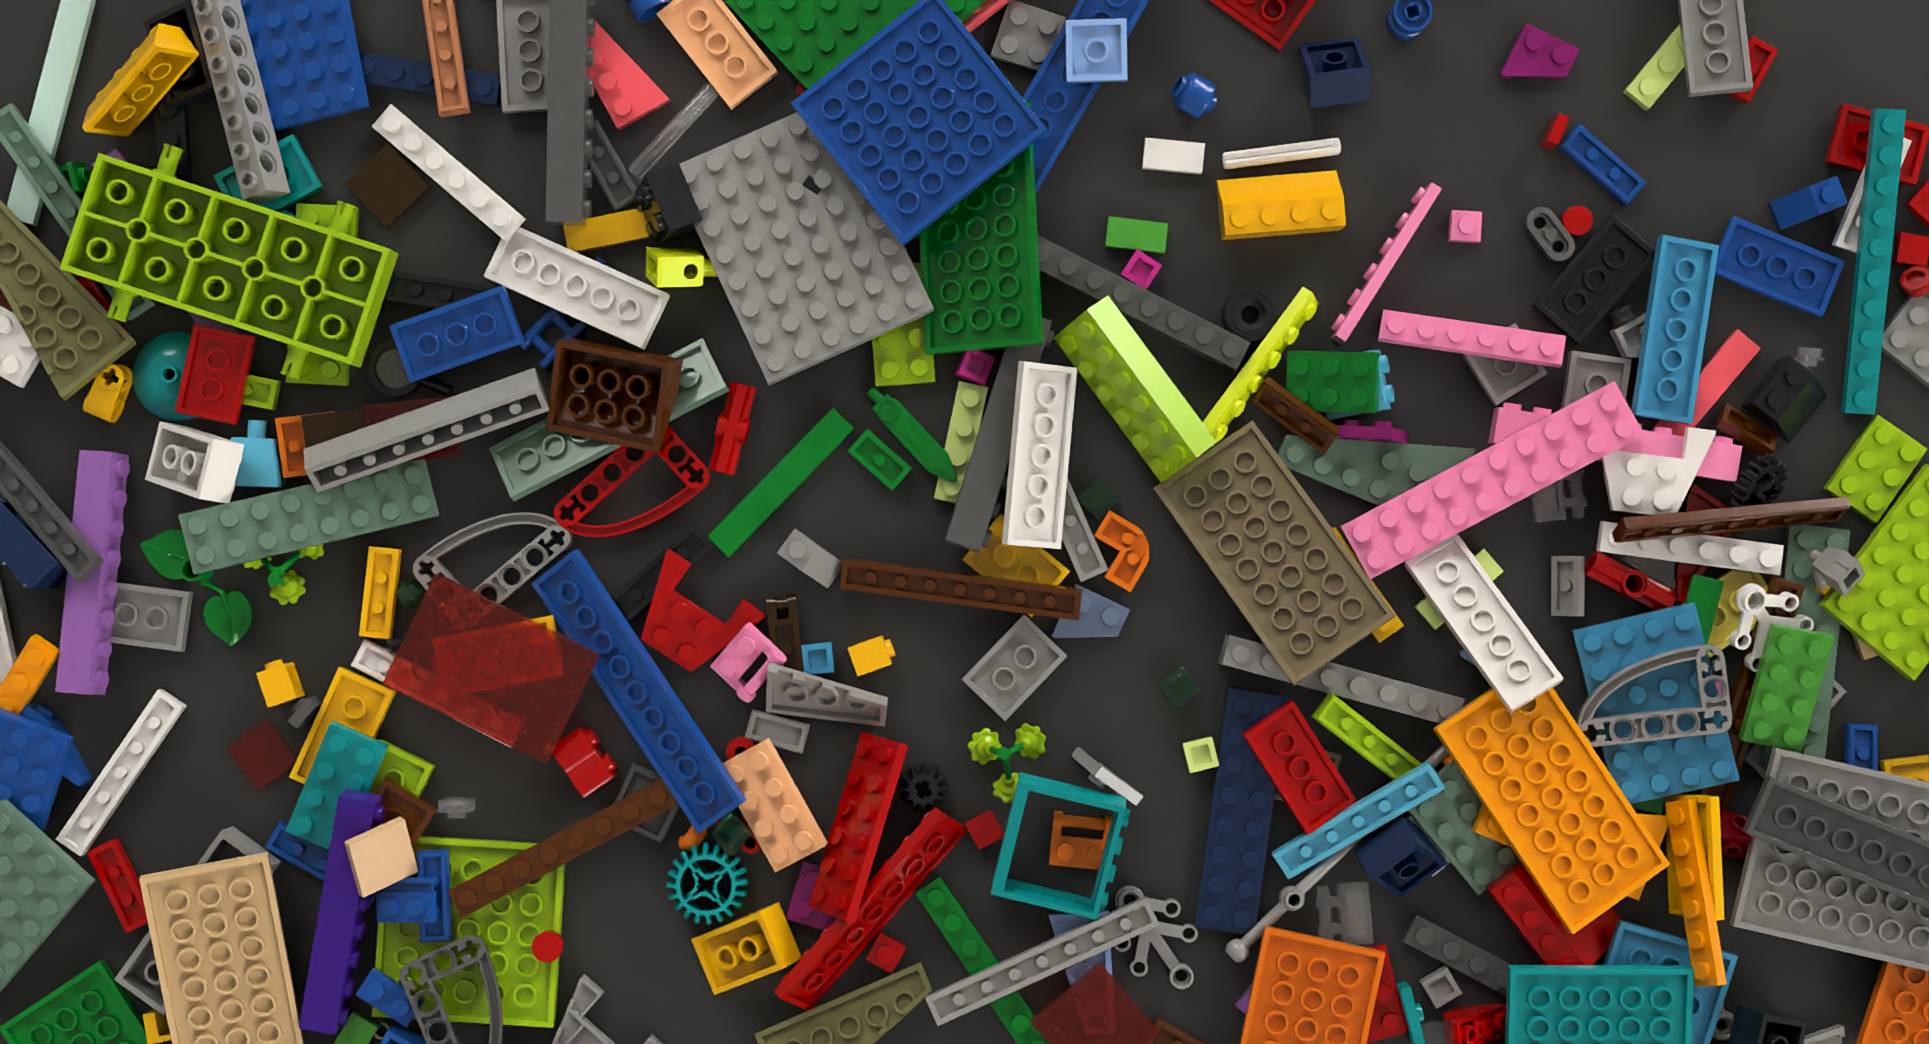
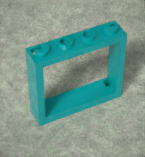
M1019 772L990 894L1097 920L1100 909L1105 910L1108 902L1109 893L1104 892L1107 882L1112 883L1116 870V865L1112 864L1114 854L1120 855L1123 844V837H1119L1121 826L1127 827L1131 809L1126 808V798ZM1029 791L1113 811L1091 898L1007 878Z

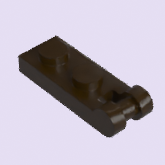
M797 593L787 594V598L776 599V596H767L770 641L787 658L782 666L804 672ZM788 609L789 618L778 619V610Z

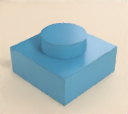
M832 642L801 645L804 673L812 675L835 672Z

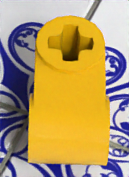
M111 364L98 374L84 400L83 411L110 423H115L123 412L125 401L133 385L132 370L126 365ZM113 373H115V376L119 378L118 382H116V379L112 378Z

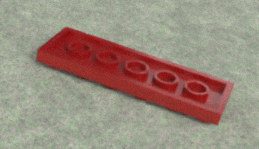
M861 732L808 907L841 920L855 923L909 745Z

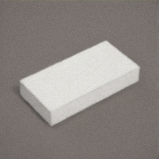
M1145 138L1142 169L1201 175L1205 143Z

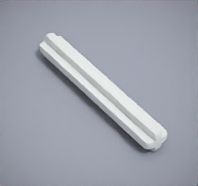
M1330 138L1225 152L1222 155V164L1224 169H1234L1340 154L1341 143L1339 138Z

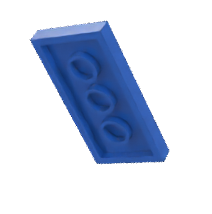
M1732 216L1729 218L1719 242L1715 276L1814 317L1821 318L1825 313L1845 261Z
M503 285L389 326L410 383L525 343L507 290Z

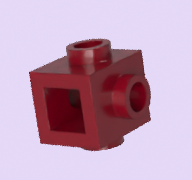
M1720 810L1722 855L1741 860L1746 854L1748 846L1752 842L1751 835L1742 831L1748 817Z

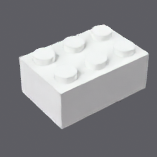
M160 421L145 480L198 499L230 503L231 495L235 489L239 464L242 461L244 445L191 427Z

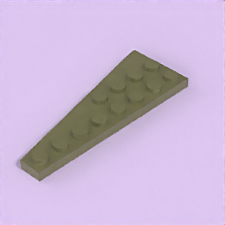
M0 200V288L40 358L47 374L51 378L58 394L66 401L137 343L115 319L106 316L108 312L70 272L60 269L61 263Z

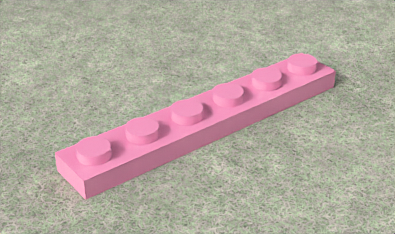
M1431 182L1425 189L1420 187L1411 200L1415 204L1409 214L1404 212L1395 225V228L1399 229L1393 239L1388 237L1381 247L1379 253L1383 256L1377 265L1372 263L1365 272L1363 278L1367 281L1361 290L1356 288L1347 301L1351 307L1346 315L1340 313L1333 323L1331 329L1335 332L1331 339L1339 344L1346 342L1442 188Z
M1383 309L1378 341L1561 368L1566 336Z

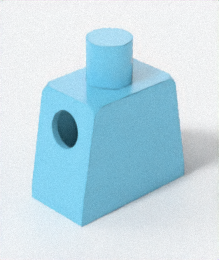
M248 420L247 438L231 437L230 439L244 445L235 486L287 488V478H283L278 439L266 438L267 421Z

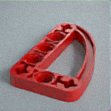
M668 424L660 452L657 454L687 485L683 490L654 509L620 523L602 526L580 523L655 454V452L643 450L642 457L639 460L631 461L626 453L628 447L621 446L557 503L553 512L554 518L564 529L581 536L611 537L630 533L663 519L692 500L709 485L711 472ZM674 446H681L685 450V458L679 463H674L669 458V451ZM691 457L695 460L694 463L690 464L696 471L702 469L704 471L702 474L704 481L701 484L697 481L691 483L690 479L693 476L688 469H685L683 473L679 470V468L688 464ZM610 464H616L620 468L621 474L616 481H609L605 477L604 471ZM589 484L595 485L599 493L596 500L591 502L586 501L582 495L584 487ZM576 495L578 501L587 508L583 511L578 506L572 513L575 517L573 520L568 518L563 520L564 511L562 508L564 506L567 508L573 507L577 502L572 500V498Z

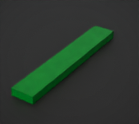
M832 408L707 537L730 558L855 429Z

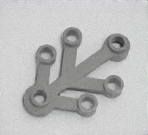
M1133 885L1123 886L1115 895L1116 908L1118 909L1126 905L1124 898L1127 895H1133L1135 901L1143 898L1142 891ZM1148 898L1153 911L1164 912L1170 918L1180 914L1181 906L1176 899L1168 898L1164 901ZM1169 903L1177 905L1174 913L1166 911V906ZM1158 921L1160 926L1139 935L1135 958L1131 960L1129 965L1130 970L1137 977H1142L1148 972L1146 961L1151 942L1170 969L1169 979L1172 985L1178 989H1186L1193 983V971L1187 964L1178 961L1161 935L1181 938L1184 942L1191 943L1197 939L1198 931L1191 923H1185L1181 926ZM1186 928H1192L1194 934L1192 937L1186 938L1183 936V931ZM1131 939L1127 940L1126 946L1119 947L1116 945L1114 948L1119 952L1127 951L1131 946ZM1136 962L1144 964V969L1141 972H1136L1133 969ZM1178 970L1186 971L1184 979L1178 980L1175 977Z

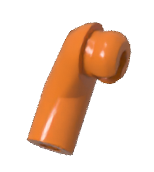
M691 824L687 833L684 836H680L678 840L680 849L691 852V846L696 845L699 848L707 835V829L698 834Z

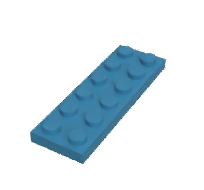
M1668 235L1657 236L1631 408L1635 416L1686 425L1693 423L1719 245Z

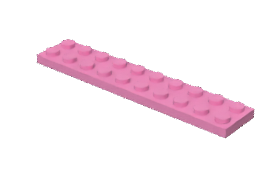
M1613 381L1340 527L1369 579H1372L1638 439L1644 433L1616 382Z

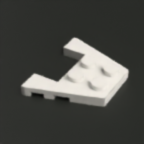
M1685 427L1681 458L1620 451V448L1603 456V475L1610 510L1645 515L1677 513L1716 435V430Z

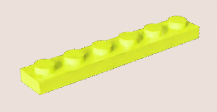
M1301 288L1204 419L1203 424L1217 442L1224 438L1228 425L1234 417H1238L1243 412L1246 405L1245 402L1251 394L1259 390L1263 383V378L1268 371L1278 365L1285 348L1297 339L1299 329L1305 321H1309L1316 313L1319 303L1314 294L1308 289Z

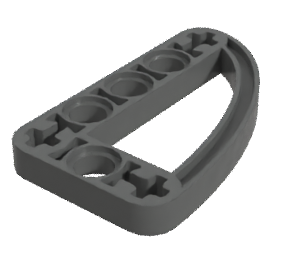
M470 935L408 962L400 971L401 983L427 1044H460L434 981L476 962L480 966L488 1000L490 1018L489 1044H502L503 1010L499 983L487 945L479 936ZM470 940L473 944L479 943L480 949L476 951L477 956L473 958L471 954L460 957L464 963L458 965V957L452 948L457 946V950L460 952L468 948L467 942ZM441 953H447L452 958V965L446 971H440L435 966V959ZM412 966L416 970L421 969L423 972L419 976L421 985L424 986L428 982L430 989L417 992L414 996L411 990L417 989V985L414 980L408 981L407 975L411 973L410 968ZM424 994H429L435 999V1007L430 1012H423L418 1007V1000ZM437 1022L444 1024L447 1029L445 1038L440 1041L432 1039L429 1033L431 1026Z

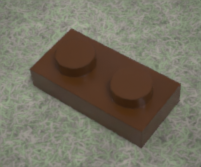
M1727 402L1719 410L1715 427L1724 435L1736 439L1750 451L1758 453L1763 457L1766 453L1772 454L1774 452L1778 436L1776 432Z

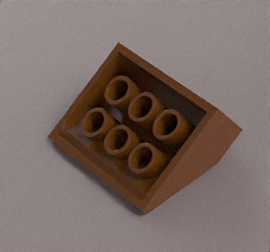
M574 337L556 340L549 398L550 411H548L546 429L650 452H660L679 391L683 359Z

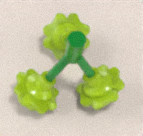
M322 544L293 551L294 554L281 566L274 567L270 563L271 557L243 563V566L245 568L252 566L257 570L264 565L271 572L267 579L269 587L272 589L269 594L271 598L277 599L281 605H286L288 601L291 604H295L299 596L306 592L305 587H303L305 579L297 576L294 570H289L287 573L285 571L298 558L309 556L316 560L319 556H323L325 552Z
M1024 723L1021 728L1015 731V746L1009 749L1002 747L999 743L998 733L991 732L988 728H984L981 732H974L972 734V741L967 745L971 751V759L973 761L978 760L982 765H985L990 760H996L997 757L1003 761L1005 773L1002 774L999 780L993 783V788L995 789L993 795L1000 798L1005 804L1012 803L1019 776L1016 772L1011 773L1009 763L1011 755L1020 751L1023 757L1029 756L1037 759L1039 754H1043L1046 751L1044 746L1046 736L1042 734L1039 726H1030Z

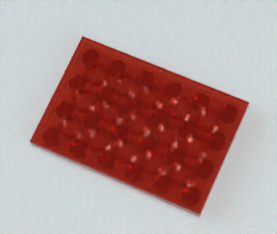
M435 574L383 684L547 764L601 654L440 574Z

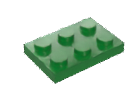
M1287 351L1286 390L1316 412L1377 413L1378 352Z

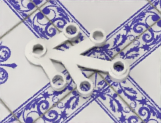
M1749 583L1742 586L1737 592L1736 605L1741 610L1738 629L1731 633L1729 642L1739 650L1747 649L1752 641L1749 633L1753 618H1756L1758 628L1753 651L1746 655L1744 665L1749 670L1757 672L1771 623L1800 628L1801 622L1805 620V625L1802 629L1812 630L1814 622L1810 617L1803 614H1798L1794 618L1770 616L1765 607H1779L1787 612H1792L1799 605L1798 597L1790 592H1782L1779 595L1766 594L1761 586ZM1752 594V598H1751V600L1748 602V598H1749L1750 595ZM1790 598V603L1785 606L1786 600ZM1743 635L1742 642L1738 644L1739 637ZM1758 658L1757 664L1753 666V661Z

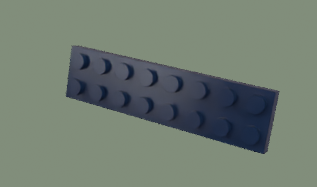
M1228 687L1218 754L1219 766L1216 768L1194 927L1247 934L1257 923L1276 788L1241 734L1287 702L1288 696Z

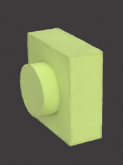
M1212 736L1182 743L1189 773L1219 766Z

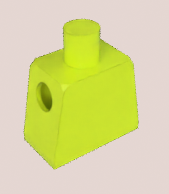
M646 247L645 277L657 288L703 286V277H717L710 259L704 258L696 249Z

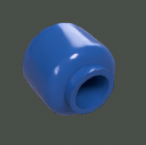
M1189 73L1186 76L1181 75L1171 90L1174 106L1195 118L1202 116L1205 112L1210 113L1217 102V97L1214 96L1215 85L1195 73Z

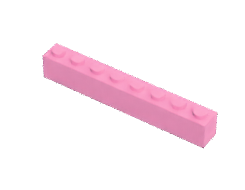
M1504 402L1503 407L1494 408L1488 443L1496 444L1549 416L1552 410L1534 407L1533 412L1521 410L1522 405ZM1654 426L1653 431L1642 430L1643 436L1620 447V451L1681 458L1684 436L1672 435L1673 429ZM1715 436L1695 477L1726 482L1736 481L1742 446L1734 445L1732 438Z

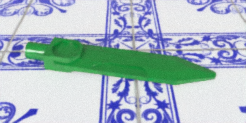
M876 387L871 388L866 395L876 404L872 409L877 413V417L928 472L955 483L957 476L949 454L897 399L893 398L890 394L884 396Z

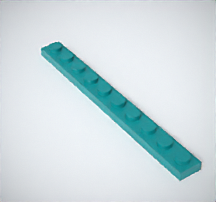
M1871 109L1841 402L1842 413L1875 415L1906 110Z

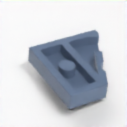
M1075 584L1074 588L1083 589L1080 618L1078 621L1059 618L1051 636L1054 638L1118 637L1130 609Z

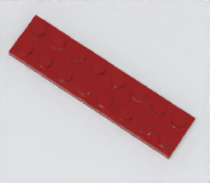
M937 807L928 812L922 818L920 825L912 834L903 839L899 849L892 857L883 862L881 869L867 882L855 923L837 918L831 926L821 933L819 940L812 948L803 953L800 961L791 972L782 977L780 984L774 990L775 994L781 1000L807 1011L811 1010L968 830L960 822Z

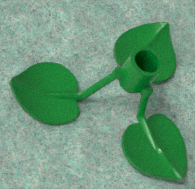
M170 529L163 531L140 544L147 560L164 577L172 580L185 579L189 582L200 581L201 586H207L220 594V596L211 597L203 610L204 621L213 634L222 639L228 646L235 645L243 638L252 620V606L248 597L241 591H232L226 594L223 588L210 582L209 578L212 577L214 571L193 575L182 530Z

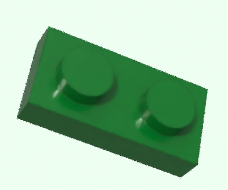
M868 429L848 450L854 458L892 491L912 470L907 463Z

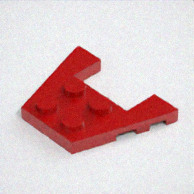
M668 548L643 627L641 640L692 672L726 647L745 624L749 622L753 625L757 624L766 616V612L743 598L726 622L721 621L675 590V587L691 566V562Z

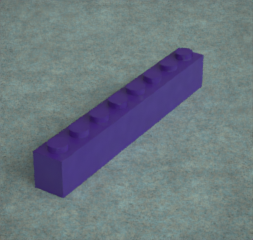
M346 789L338 796L299 1028L335 1035L342 1025L345 1026L349 1019L350 1007H346L347 999L352 996L355 986V979H352L351 976L353 968L356 969L360 958V951L356 950L357 941L361 940L364 933L365 922H362L361 918L363 911H366L368 908L370 895L363 898L358 894L344 842L382 823L385 814V806H381L382 795Z

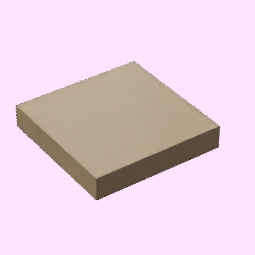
M401 816L344 842L358 894L363 898L418 872L405 819Z

